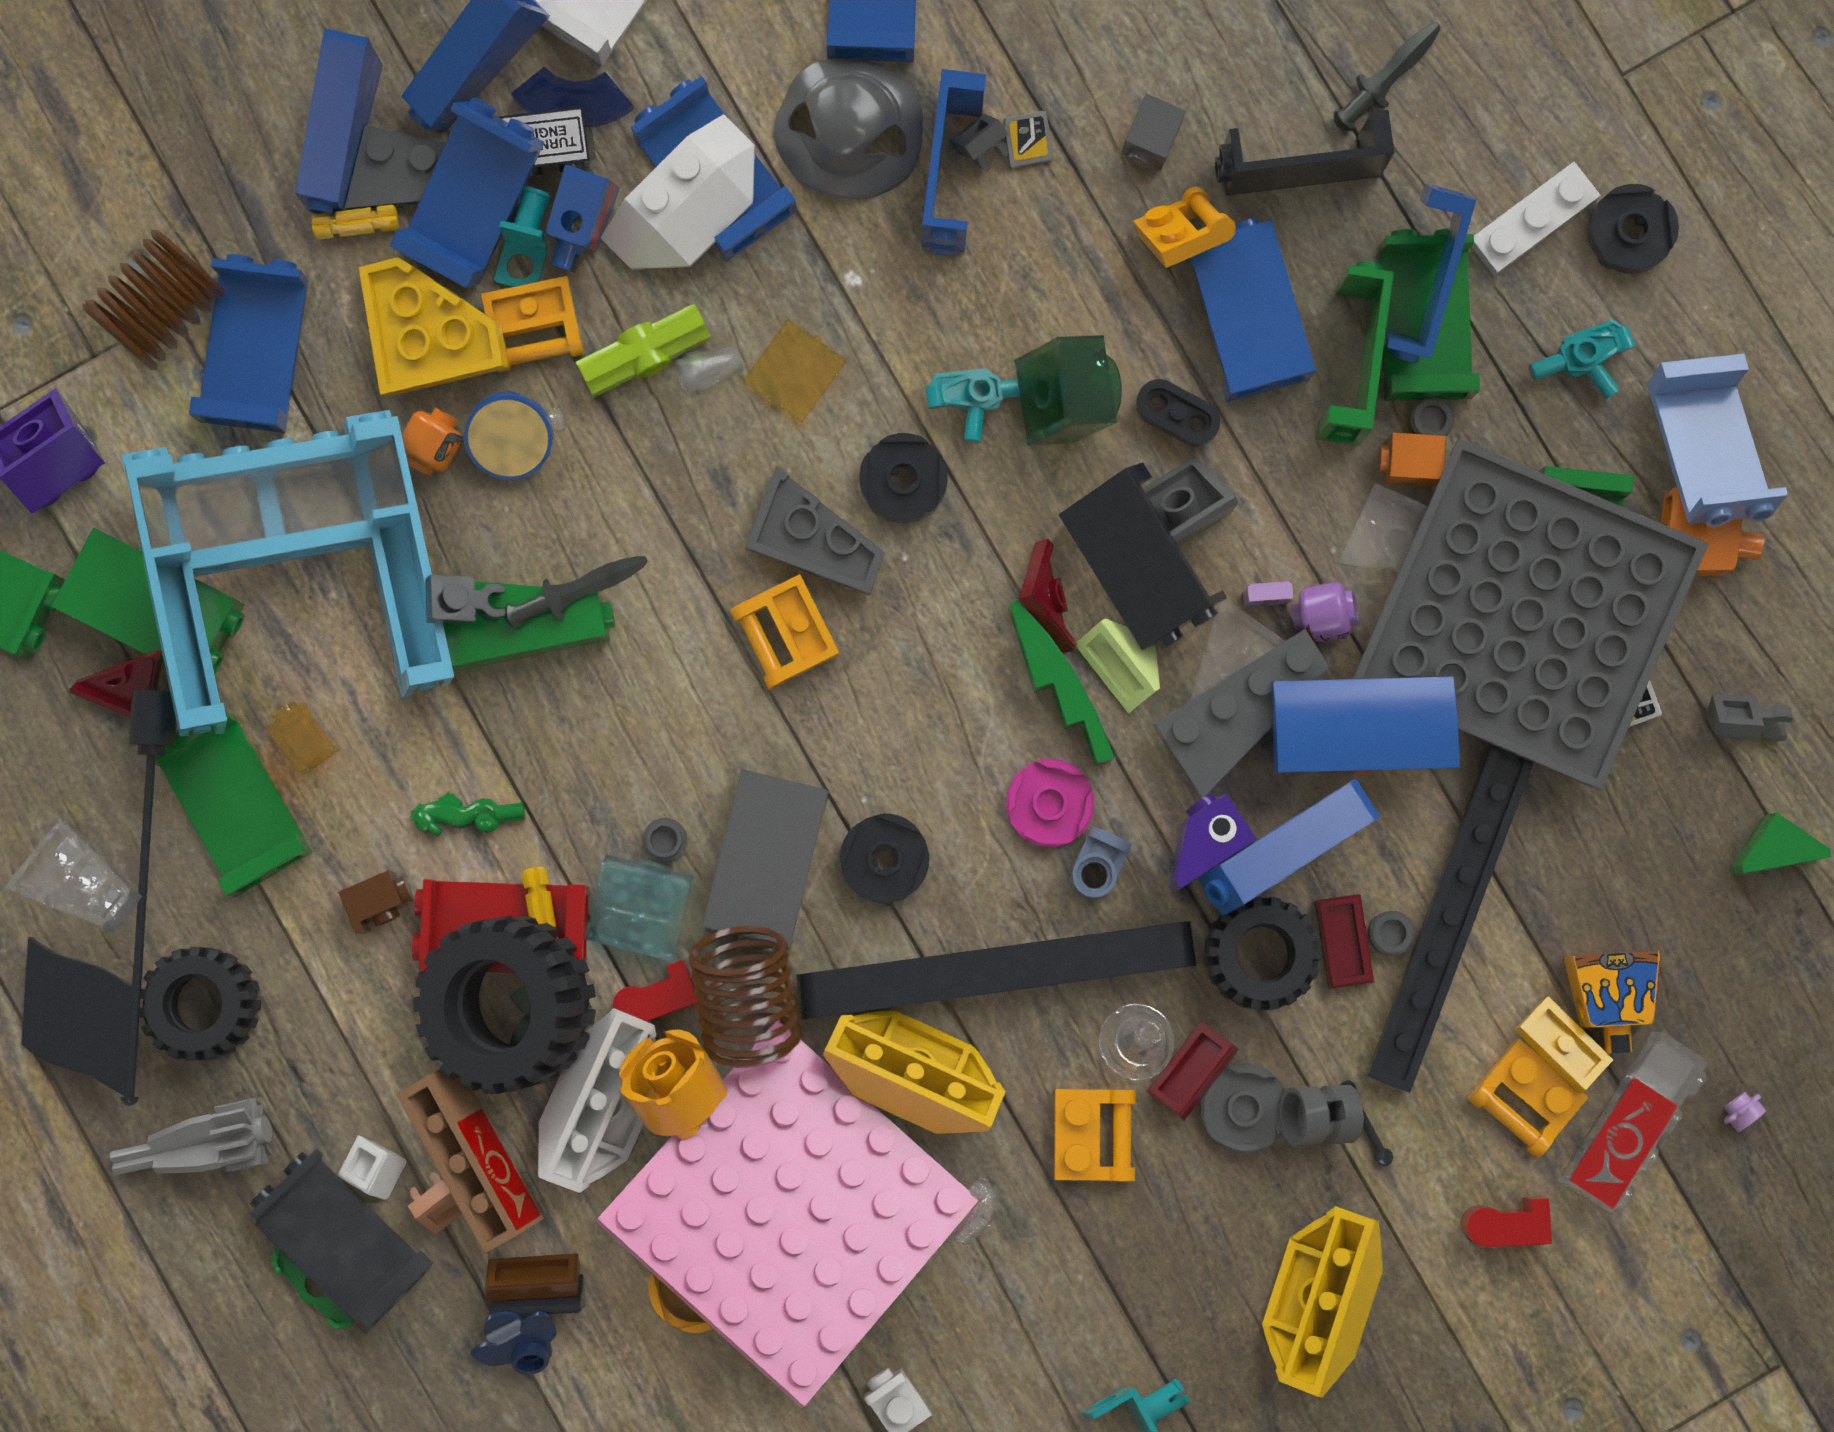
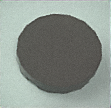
M1233 1064L1226 1067L1200 1100V1119L1207 1134L1219 1146L1236 1153H1256L1272 1145L1283 1134L1280 1124V1104L1285 1088L1269 1070L1254 1064Z

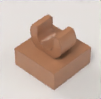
M433 1172L429 1176L434 1186L424 1194L415 1186L410 1189V1194L414 1201L408 1205V1208L419 1223L436 1235L461 1216L462 1212L443 1178Z

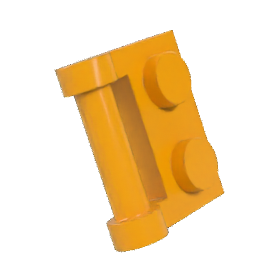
M1197 186L1187 189L1182 196V200L1168 206L1154 207L1147 211L1145 216L1133 221L1139 238L1166 268L1229 241L1236 232L1234 221L1228 215L1219 213L1210 203L1209 195ZM1198 216L1207 226L1197 230L1188 220Z
M568 276L481 294L485 314L502 326L509 368L499 370L498 373L512 370L511 366L560 355L570 354L571 357L585 355ZM564 325L566 337L507 349L505 337Z
M800 574L729 610L734 622H740L766 674L763 680L768 690L774 689L792 678L840 655ZM765 608L768 609L793 659L792 662L781 666L756 616V613Z
M1516 1038L1470 1093L1467 1100L1477 1109L1483 1107L1527 1144L1526 1150L1538 1159L1549 1149L1556 1136L1589 1097L1583 1092L1579 1094L1539 1054L1520 1038ZM1500 1083L1546 1122L1539 1131L1494 1094L1495 1089Z
M1054 1089V1180L1136 1181V1167H1131V1104H1136V1090ZM1100 1103L1113 1104V1166H1100Z

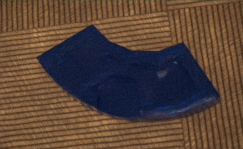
M543 67L510 93L518 105L528 113L589 105L592 127L616 121L634 110L633 104L606 72L591 80L570 81L557 77L546 67Z

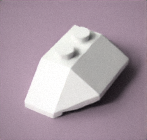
M723 114L688 135L624 199L600 238L631 270L692 267L715 243L714 237L735 223L753 205L755 145Z
M615 1008L586 1031L590 1034V1038L585 1049L574 1051L577 1054V1060L570 1068L562 1070L539 1121L538 1177L578 1193L588 1188L590 1183L604 1177L628 1160L643 1126L642 1121L621 1093L622 1079L619 1076L622 1062L636 1045L649 1037L654 1042L656 1041L655 1025Z

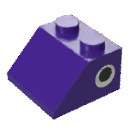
M56 388L0 426V479L31 514L41 507H48L55 503L64 491L77 482L88 480L97 472L100 466L105 464L97 445Z
M1210 793L1186 810L1189 818L1180 828L1168 886L1173 894L1256 840V837L1227 793L1217 800L1213 793Z

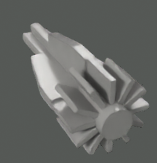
M256 1098L215 1106L214 1114L189 1118L149 1135L147 1144L111 1151L112 1171L115 1175L152 1168L156 1174L190 1173L226 1166L227 1172L267 1164L269 1162L267 1156L272 1155V1150L267 1144L272 1141L271 1123L266 1116H262L264 1107L262 1104L257 1105Z

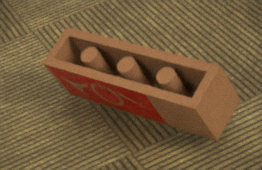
M439 1069L396 1095L485 1254L542 1221L544 1217L474 1091L460 1085L461 1077L450 1080Z

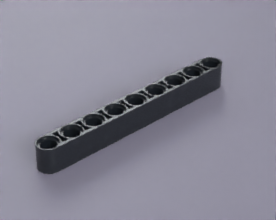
M1191 921L797 974L796 980L801 1018L809 1019L1197 966Z

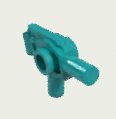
M1610 320L1564 337L1556 355L1529 364V371L1534 381L1563 370L1565 374L1572 378L1587 374L1605 400H1607L1621 389L1601 363L1613 355L1635 348L1636 343L1629 326L1623 327L1616 320Z
M984 368L934 374L930 385L925 386L928 409L942 407L966 409L963 441L981 443L984 411L997 410L1003 400L1002 398L1032 395L1033 386L1031 378L1000 381L999 376L992 374L989 369Z

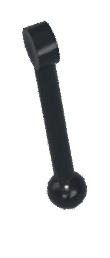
M1350 1080L1343 1081V1082L1340 1084V1085H1351V1086H1353L1355 1089H1357V1088H1356V1085L1354 1084V1082H1352V1081H1350ZM1363 1109V1128L1376 1151L1374 1154L1375 1161L1382 1166H1388L1393 1161V1153L1391 1150L1383 1147Z

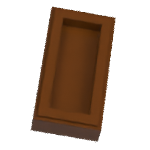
M579 1254L488 1259L485 1285L487 1302L578 1296Z

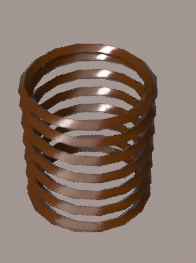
M156 229L151 230V236L165 250L151 239H142L143 246L176 280L139 251H131V258L161 289L129 264L120 263L121 272L146 298L115 275L108 276V281L136 311L106 288H97V295L122 321L94 300H85V303H82L83 310L150 370H158L157 363L139 347L158 361H166V353L144 330L168 348L178 349L177 340L159 321L178 335L189 337L187 326L174 312L191 324L200 325V316L188 302L205 313L211 312V304L198 289L214 300H223V297H225V290L207 272Z
M736 926L719 930L704 937L691 949L688 960L693 970L691 978L695 984L694 994L698 1000L696 1008L700 1014L699 1024L703 1030L701 1034L704 1042L703 1049L710 1059L723 1066L748 1068L773 1063L787 1056L800 1042L802 1033L800 1026L796 1022L798 1012L794 1007L796 998L792 993L794 983L790 979L792 968L787 962L790 955L787 951L788 943L784 936L766 927ZM737 934H761L771 936L777 941L776 943L765 939L738 940L721 945L706 953L700 961L698 960L700 951L705 946L724 937ZM766 947L777 950L774 956L768 954L740 955L723 960L710 968L704 966L709 960L718 955L739 948ZM761 962L740 969H724L741 963ZM766 977L777 978L776 981L769 984H749L727 991L717 989L726 983H747ZM707 979L714 981L709 986L704 984ZM769 992L780 993V995L772 999H749L729 1006L719 1004L726 999H745L761 996ZM709 994L716 996L711 1001L707 999ZM773 1006L783 1008L777 1013L749 1014L730 1021L721 1019L728 1014H748L764 1011ZM711 1010L718 1011L714 1016L709 1014ZM778 1020L780 1021L779 1023L783 1024L782 1027L770 1032L752 1036L722 1034L729 1029H751L766 1026ZM713 1025L718 1026L715 1030L712 1029ZM789 1029L791 1031L790 1037L784 1042L754 1051H734L714 1044V1039L732 1044H753L783 1035ZM715 1052L718 1053V1054H720V1055H722V1056H727V1057H731V1058H735V1059H748V1060H733V1059L722 1058V1057L716 1055Z

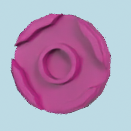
M1042 759L1028 764L1015 775L1007 791L1006 812L1011 826L1022 839L1036 846L1056 848L1071 843L1086 830L1093 816L1094 795L1089 781L1077 767L1063 760Z

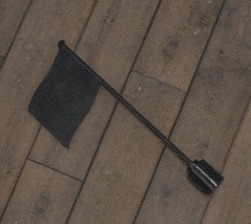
M132 690L128 745L138 746L137 755L146 756L132 984L103 967L58 954L42 945L34 937H28L21 1045L46 1062L93 1077L123 1095L120 1096V1099L126 1106L135 1105L139 1100V1097L134 1096L156 756H165L166 748H175L177 721L171 692L158 690Z

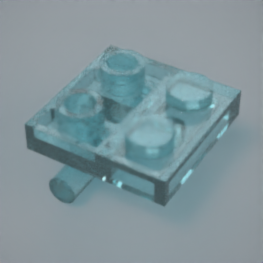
M606 854L601 866L587 940L674 962L678 951L689 894H692L696 877L667 870L664 864L644 859L635 862Z

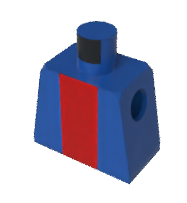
M565 164L546 228V234L558 240L550 262L551 265L575 273L583 249L596 253L601 242L600 237L605 231L620 187L607 178ZM582 217L581 228L577 232H572L573 222L577 218Z

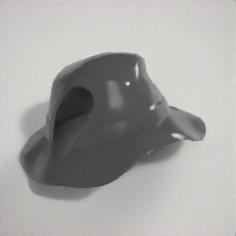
M833 58L818 61L803 69L794 78L775 121L774 135L776 147L791 173L807 187L842 198H872L899 185L914 169L921 150L922 108L917 95L910 85L897 74L878 63L860 58ZM804 104H807L811 122L816 134L815 140L804 132L793 131L789 128L793 115ZM896 125L902 132L904 152L901 157H895L887 153H866L868 145L888 127Z

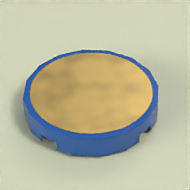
M512 391L493 393L479 401L467 418L464 432L467 454L474 464L491 477L504 480L526 478L539 470L550 455L554 437L551 419L541 404L532 398L530 400L525 396H521L520 393Z

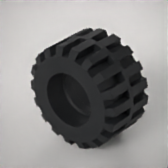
M1255 897L1224 916L1221 915L1213 922L1210 927L1209 937L1205 939L1206 957H1204V963L1210 972L1209 979L1213 985L1219 988V993L1243 1008L1273 1010L1296 1002L1299 996L1308 992L1311 988L1310 983L1313 979H1317L1320 971L1317 965L1318 960H1322V950H1318L1317 941L1320 940L1318 931H1313L1310 925L1312 921L1306 914L1302 915L1297 910L1299 907L1292 903H1285L1280 898ZM1256 927H1267L1275 930L1283 938L1287 947V962L1283 971L1275 978L1266 981L1255 980L1247 976L1242 971L1237 960V946L1240 938L1247 931Z
M190 947V949L172 951L171 956L161 957L156 961L157 968L154 971H147L143 977V980L147 981L145 989L141 988L143 1008H140L139 1018H144L146 1025L142 1026L141 1029L145 1036H152L154 1038L152 1045L158 1050H166L169 1052L168 1056L176 1059H186V1061L212 1060L236 1051L235 1047L238 1044H244L250 1038L247 1034L250 1028H256L259 1019L254 1017L256 1009H261V1000H256L255 991L260 990L258 982L252 981L249 976L252 971L247 965L240 964L238 957L231 953H224L219 949ZM195 977L210 979L219 989L222 998V1008L218 1019L210 1028L203 1031H195L186 1026L179 1015L177 1006L182 988Z

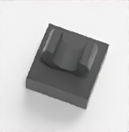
M982 114L950 140L960 155L973 160L977 167L985 171L991 169L985 159L988 149L994 147L997 154L1002 157H1006L1009 154L1006 144L1000 141L1008 134L998 119L986 114Z

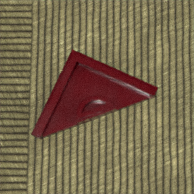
M1045 539L1035 543L1019 595V601L1050 635L1062 654L1074 651L1077 643L1065 628L1062 613L1067 612L1068 608L1061 578L1054 579L1050 564L1054 544L1049 539Z
M155 650L78 679L71 686L70 693L130 717L132 690H157L163 661L162 651Z

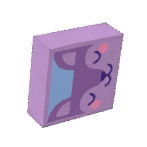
M1289 581L1249 584L1243 591L1244 607L1284 605L1293 599L1292 583Z

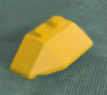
M894 1009L867 1012L852 1016V1014L841 1015L823 1053L825 1059L853 1096L935 1134L989 1131L1006 1092L1000 1082H996L990 1068L974 1046Z
M1335 1206L1327 1212V1215L1317 1219L1290 1237L1262 1322L1269 1350L1277 1367L1276 1373L1279 1382L1323 1398L1356 1357L1383 1272L1379 1221Z

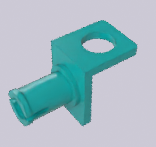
M523 188L514 223L500 221L499 229L505 241L494 276L495 282L499 285L516 287L540 281L549 249L548 242L540 227L550 196L548 193L536 188ZM518 255L528 257L533 263L531 274L523 279H516L508 272L510 260Z
M1174 1378L1170 1383L1144 1398L1138 1394L1135 1388L1124 1386L1082 1410L1081 1413L1084 1418L1093 1420L1125 1402L1141 1432H1158L1156 1422L1183 1406L1186 1407L1190 1404V1400L1186 1393L1184 1395L1179 1393L1185 1389Z

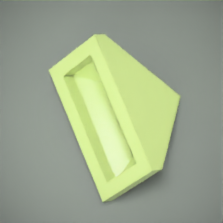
M1105 618L1076 642L1077 649L1128 714L1160 689L1156 645L1142 650L1128 627Z

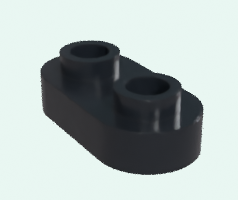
M1163 379L1147 382L1138 393L1136 399L1137 412L1142 420L1155 428L1194 447L1204 446L1216 436L1220 427L1219 413L1207 401ZM1156 397L1164 400L1166 408L1162 411H1155L1150 406V400ZM1193 418L1202 420L1204 429L1200 432L1191 430L1189 420Z

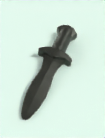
M1435 22L1418 31L1397 50L1386 66L1375 75L1367 79L1363 74L1356 77L1360 92L1344 109L1333 112L1334 123L1339 129L1353 131L1355 121L1372 104L1382 109L1389 106V102L1384 99L1389 88L1427 52L1440 31V24Z
M635 556L613 561L564 584L549 585V580L545 578L542 584L544 594L518 605L507 604L505 607V621L512 628L519 629L525 621L550 610L558 619L563 620L565 616L562 611L569 604L583 596L603 591L628 579L647 564V558L645 556Z

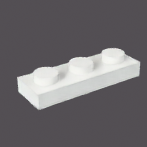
M1573 162L1474 235V244L1471 247L1491 273L1496 276L1597 201L1601 195L1578 165Z

